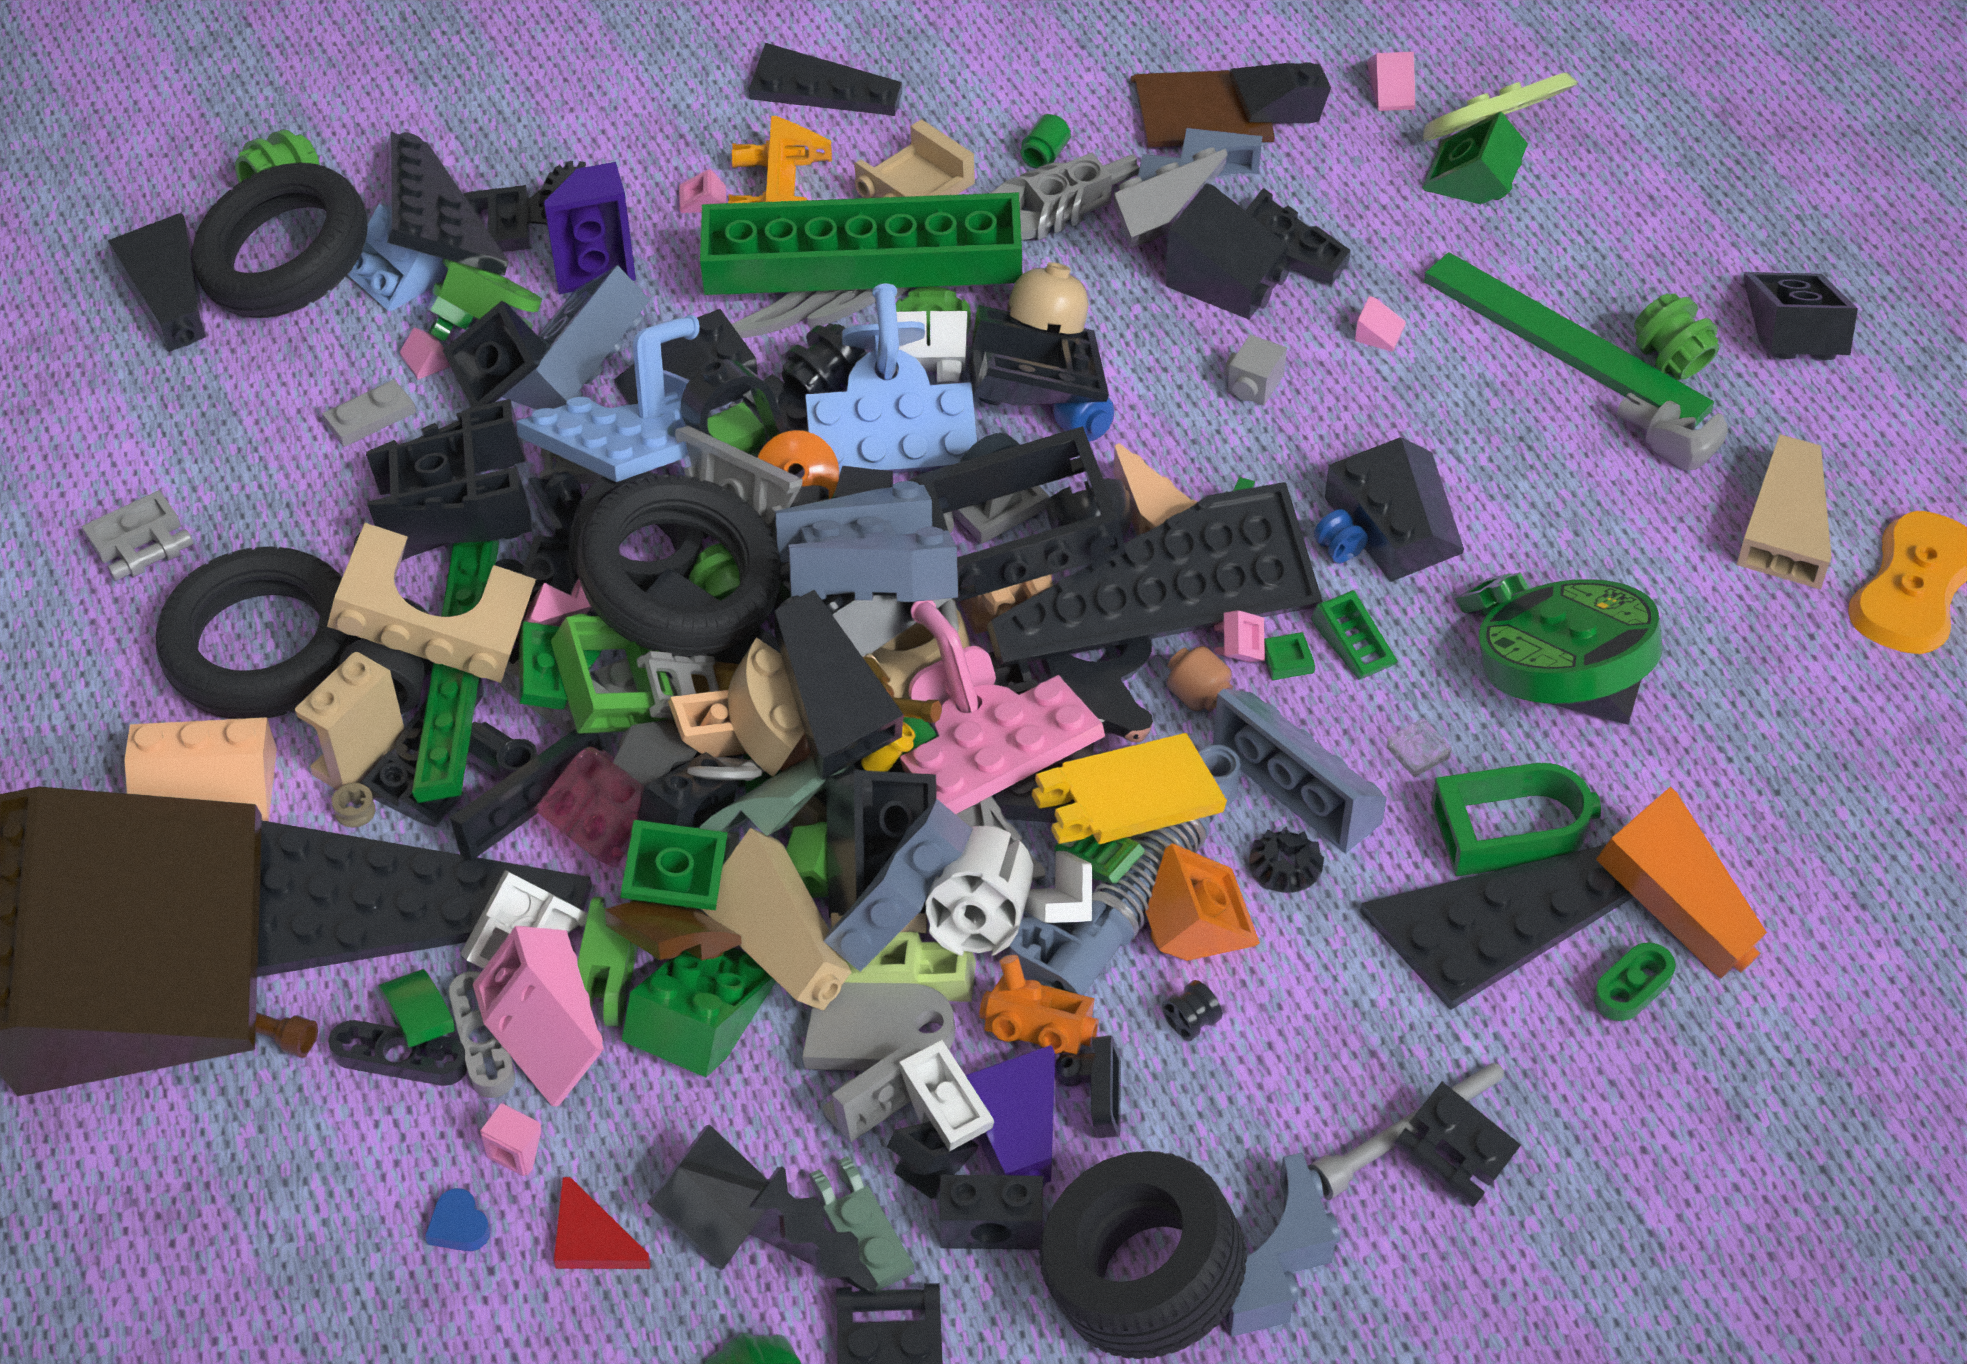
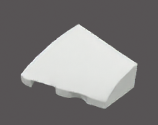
M505 870L460 954L467 961L484 969L515 926L567 930V933H569L578 925L582 927L586 924L588 913Z

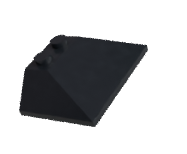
M978 305L969 358L973 396L990 405H1000L1001 403L1024 405L1107 402L1109 392L1094 330L1084 328L1080 333L1065 334L1059 333L1061 325L1049 324L1047 330H1043L1013 318L1009 311Z

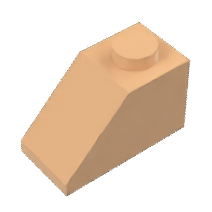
M728 690L670 697L668 703L683 742L701 754L707 752L713 757L748 754L739 742L731 724L728 712Z

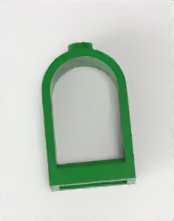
M1531 763L1436 777L1431 806L1456 877L1497 871L1576 852L1585 841L1590 820L1601 817V803L1598 794L1595 791L1591 792L1588 785L1579 775L1563 766L1552 763ZM1529 796H1544L1565 805L1576 819L1575 822L1563 828L1477 841L1465 806Z

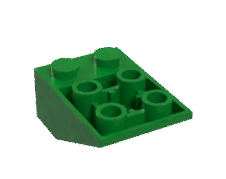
M736 948L724 951L717 958L705 959L703 961L684 950L679 956L669 959L630 992L622 1041L706 1078L727 1059L776 983V980L748 953Z

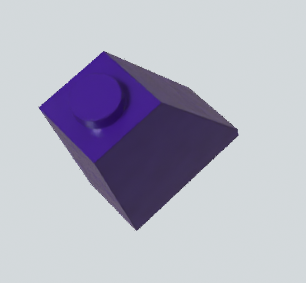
M1052 1045L965 1075L994 1119L993 1128L977 1136L994 1175L1043 1176V1187L1051 1181L1055 1051Z

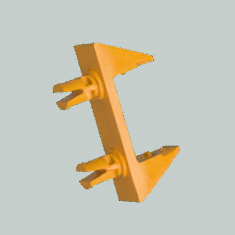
M771 116L770 140H766V144L732 143L733 168L756 166L767 168L766 191H763V195H759V197L728 194V203L808 200L806 197L795 196L796 166L811 165L812 162L818 161L831 162V140L784 118ZM822 149L824 152H817L816 150Z

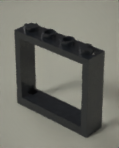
M1083 426L917 475L920 485L925 486L932 499V527L941 528L943 531L948 530L944 513L1083 472L1100 512L1099 516L957 557L958 598H955L956 602L1126 552L1119 518Z

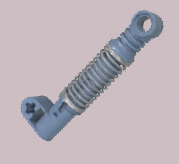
M1210 745L1198 753L1227 799L1226 806H1228L1236 799L1238 794L1240 758L1229 747ZM1215 815L1135 835L1133 841L1138 842L1145 849L1144 854L1117 883L1105 884L1106 882L1101 881V885L1097 886L1095 892L1092 893V921H1079L1070 934L1036 917L1021 919L1018 933L1008 947V955H1017L1019 957L1025 980H1035L1044 986L1085 995L1118 948L1128 945L1137 936L1144 923L1148 921L1145 911L1149 909L1148 902L1152 897L1151 892L1165 848L1173 843L1197 853L1208 837V826L1213 821Z

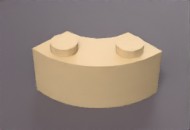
M756 637L732 676L728 690V712L734 732L745 751L764 771L774 777L804 734V728L781 654Z

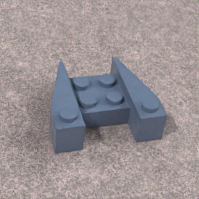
M901 481L893 484L891 488H880L775 511L777 548L781 563L789 562L791 597L796 595L803 596L815 590L821 599H825L826 595L855 592V600L869 601L873 600V592L897 593V601L902 602L958 598L957 546L948 530L943 531L941 528L932 527V499L924 485H919L912 481Z

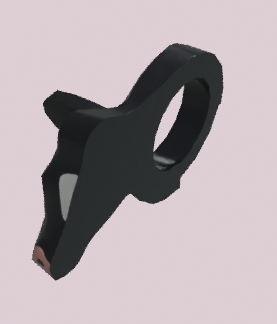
M1151 639L1115 645L1123 655L1109 661H1085L1070 654L1041 659L1049 679L1059 675L1102 722L1105 734H1114L1131 742H1142L1150 733L1153 723L1152 715L1135 702L1123 681L1131 678L1149 659L1152 652Z

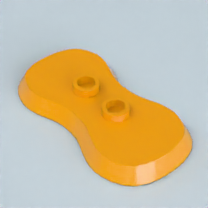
M1913 511L1895 519L1884 530L1882 536L1883 558L1881 567L1875 577L1858 589L1852 596L1848 606V614L1855 629L1868 639L1900 652L1924 654L1938 649L1949 637L1951 631L1950 604L1957 589L1967 582V526L1937 513Z

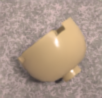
M1048 262L1046 268H1034L1019 277L1011 291L1007 310H1010V315L1013 318L1039 329L1047 330L1048 324L1061 325L1059 333H1080L1084 329L1089 303L1086 288L1079 279L1070 275L1071 269L1068 266Z

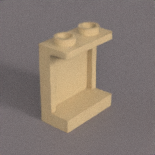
M922 119L910 126L911 144L876 167H872L862 159L854 163L855 187L863 198L958 195L975 184L974 153Z
M359 652L352 653L295 708L297 717L316 729L323 754L310 765L312 775L336 790L346 784L360 783L388 751L391 752L395 749L396 741L405 729L390 670Z

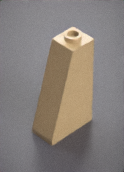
M1779 434L1736 565L1821 589L1832 557L1821 445Z
M750 827L723 865L716 911L702 910L712 919L741 935L742 944L739 946L795 1000L824 1011L827 1005L839 994L843 983L851 974V970L846 960L824 942L829 929L784 845L779 840L766 836L764 833Z

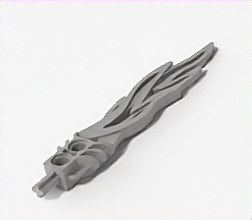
M1091 152L1067 163H1049L1036 170L1023 173L1019 177L1006 180L991 193L1019 192L1021 238L1026 240L1038 237V240H1042L1048 236L1051 226H1054L1055 233H1059L1065 229L1069 219H1071L1072 226L1081 223L1085 213L1111 204L1112 185L1138 175L1140 167L1137 165V158L1134 154L1103 166ZM1026 206L1029 211H1023L1022 209ZM912 287L897 288L895 299ZM873 289L818 291L813 294L815 291L790 292L770 306L732 323L741 338L754 337L782 330L797 324L806 317L809 327L822 326L856 313L875 303L876 299L872 295Z

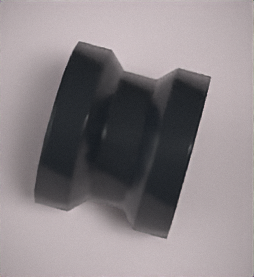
M1193 980L1184 987V993L1180 996L1172 995L1162 1002L1163 1014L1168 1024L1185 1041H1191L1200 1035L1201 1027L1204 1025L1213 1026L1222 1019L1223 1015L1221 1006L1213 992L1199 980Z

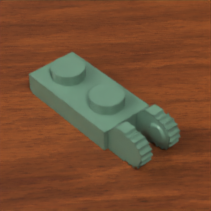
M849 1156L837 1161L839 1175L851 1192L836 1200L830 1182L821 1169L809 1174L811 1185L823 1205L824 1216L834 1233L851 1231L858 1238L860 1261L867 1266L879 1284L874 1291L881 1290L915 1274L912 1260L868 1185L864 1186L860 1173Z

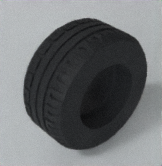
M1160 1151L1130 1152L1103 1160L1087 1169L1065 1188L1050 1210L1047 1221L1042 1229L1039 1262L1043 1280L1051 1296L1074 1330L1086 1342L1114 1356H1122L1128 1359L1162 1357L1185 1349L1201 1340L1225 1318L1229 1309L1235 1303V1299L1239 1296L1240 1287L1245 1279L1247 1248L1244 1242V1235L1226 1198L1212 1177L1205 1173L1200 1166H1196L1194 1162L1171 1153ZM1157 1227H1171L1182 1230L1179 1244L1172 1256L1153 1273L1140 1279L1125 1282L1104 1279L1108 1263L1113 1254L1126 1240L1135 1234Z

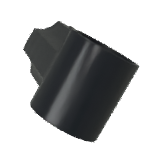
M474 721L472 723L467 759L500 781L538 755L536 746L529 740L512 739L487 722L477 723Z

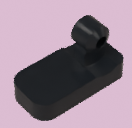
M1112 1035L1092 1037L1091 1044L1095 1053L1081 1054L1079 1057L1072 1053L1064 1054L1057 1059L1055 1069L1060 1081L1066 1086L1072 1087L1081 1082H1091V1118L1098 1138L1119 1137L1121 1131L1120 1054Z

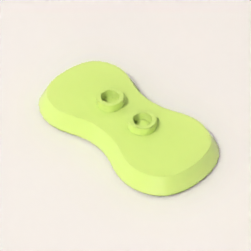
M1565 72L1522 87L1520 82L1499 89L1500 96L1490 98L1488 93L1466 101L1468 106L1427 123L1424 127L1422 141L1427 142L1470 127L1500 111L1503 114H1507L1539 103L1575 87L1578 81Z

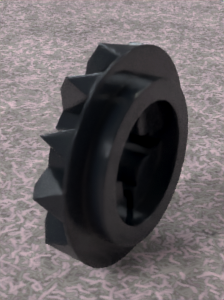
M1287 826L1281 832L1276 833L1267 829L1263 838L1254 840L1249 856V866L1254 877L1265 887L1283 893L1299 892L1312 886L1321 876L1324 856L1320 852L1319 842L1309 840L1305 830L1296 834L1290 832ZM1279 850L1287 856L1295 854L1294 865L1290 864L1286 859L1278 861Z

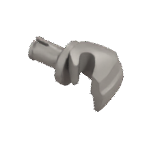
M1628 393L1627 397H1624L1617 411L1618 417L1647 430L1646 443L1652 446L1653 452L1683 470H1696L1703 466L1724 443L1728 432L1727 423L1724 416L1720 413L1714 415L1702 428L1695 430L1696 418L1679 419L1681 408L1671 400L1657 408L1636 397L1634 394Z

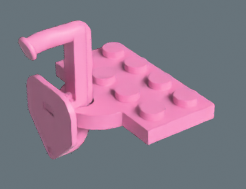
M933 600L913 603L910 611L911 617L915 622L924 624L936 638L942 660L922 669L913 677L909 685L910 699L922 701L928 699L939 700L942 712L940 720L935 722L938 737L900 756V760L906 773L935 774L936 799L954 814L960 813L1105 737L1102 722L1059 675L1040 683L1038 686L1020 695L1007 687L994 685L996 676L989 654L979 646H969L963 649L958 632L936 608Z

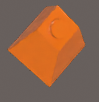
M1173 843L1166 847L1151 892L1152 897L1148 902L1149 909L1145 911L1152 930L1151 939L1158 950L1165 954L1190 961L1257 946L1260 941L1233 869Z

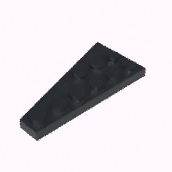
M391 132L387 142V243L505 275L509 264L508 259L428 142H424L419 136L412 133L403 132L397 134Z

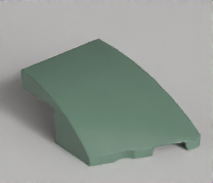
M807 758L791 765L711 816L699 828L729 832L751 820L768 836L786 826L814 794L825 789L826 778L823 780L820 778L813 758ZM848 767L836 772L833 775L843 773Z

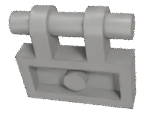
M160 490L81 526L85 538L103 563L118 556L121 558V560L107 566L114 581L128 575L134 578L144 573L145 567L164 558L167 561L180 556V550L194 544L186 529L172 536L169 533L181 527L178 515ZM152 540L156 541L155 544L147 548H144L138 552L134 550L135 548L143 544H146Z

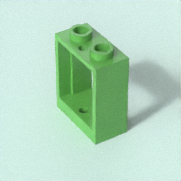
M576 614L566 617L551 640L577 732H625L632 725L667 720L668 718L651 717L649 708L655 705L646 668H639L636 660L652 650L635 644V641L631 642L622 637L599 616H589L587 614ZM625 649L638 692L595 693L583 650ZM656 671L661 691L665 695H673L666 672Z

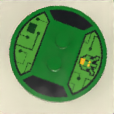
M1566 580L1527 589L1512 596L1511 600L1493 608L1484 618L1479 629L1483 668L1490 683L1498 690L1512 697L1539 703L1582 702L1617 693L1647 676L1658 664L1663 651L1659 611L1654 601L1634 587L1607 580Z

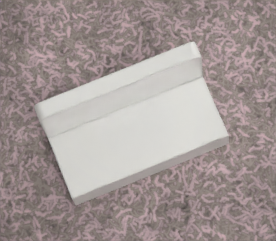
M1056 851L1055 888L1030 889L1024 911L1045 923L1092 921L1091 863L1066 851Z

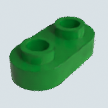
M1650 942L1634 946L1598 980L1594 993V1003L1598 1011L1605 1017L1616 1021H1627L1636 1017L1670 985L1676 967L1675 959L1671 952L1659 944ZM1642 969H1650L1656 975H1646ZM1611 997H1620L1624 999L1625 1002L1615 1001Z

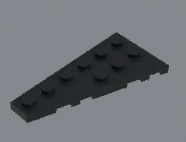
M1601 845L1364 902L1361 904L1360 913L1440 1000L1452 1010L1634 896L1596 860L1606 846Z

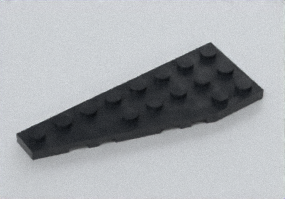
M1282 482L1206 496L1190 508L1166 519L1157 527L1126 542L1125 553L1094 561L1077 573L1060 580L1037 596H1032L992 619L987 625V630L999 668L1210 628L1220 622H1224L1225 612L1239 610L1260 617H1268L1314 608L1322 603L1323 600L1287 484Z

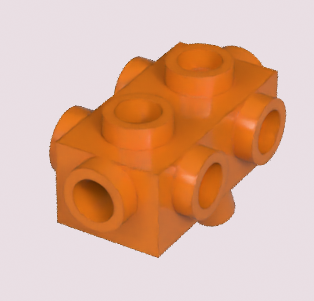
M1008 955L999 961L1003 975L992 991L987 990L984 993L980 1005L979 1018L985 1020L984 1031L992 1032L997 1038L1006 1042L1022 1040L1038 1044L1042 1048L1052 1045L1055 1054L1068 1052L1077 1055L1082 1045L1092 1047V1037L1097 1036L1099 1019L1092 1017L1095 998L1044 986L1035 980H1025L1017 955Z

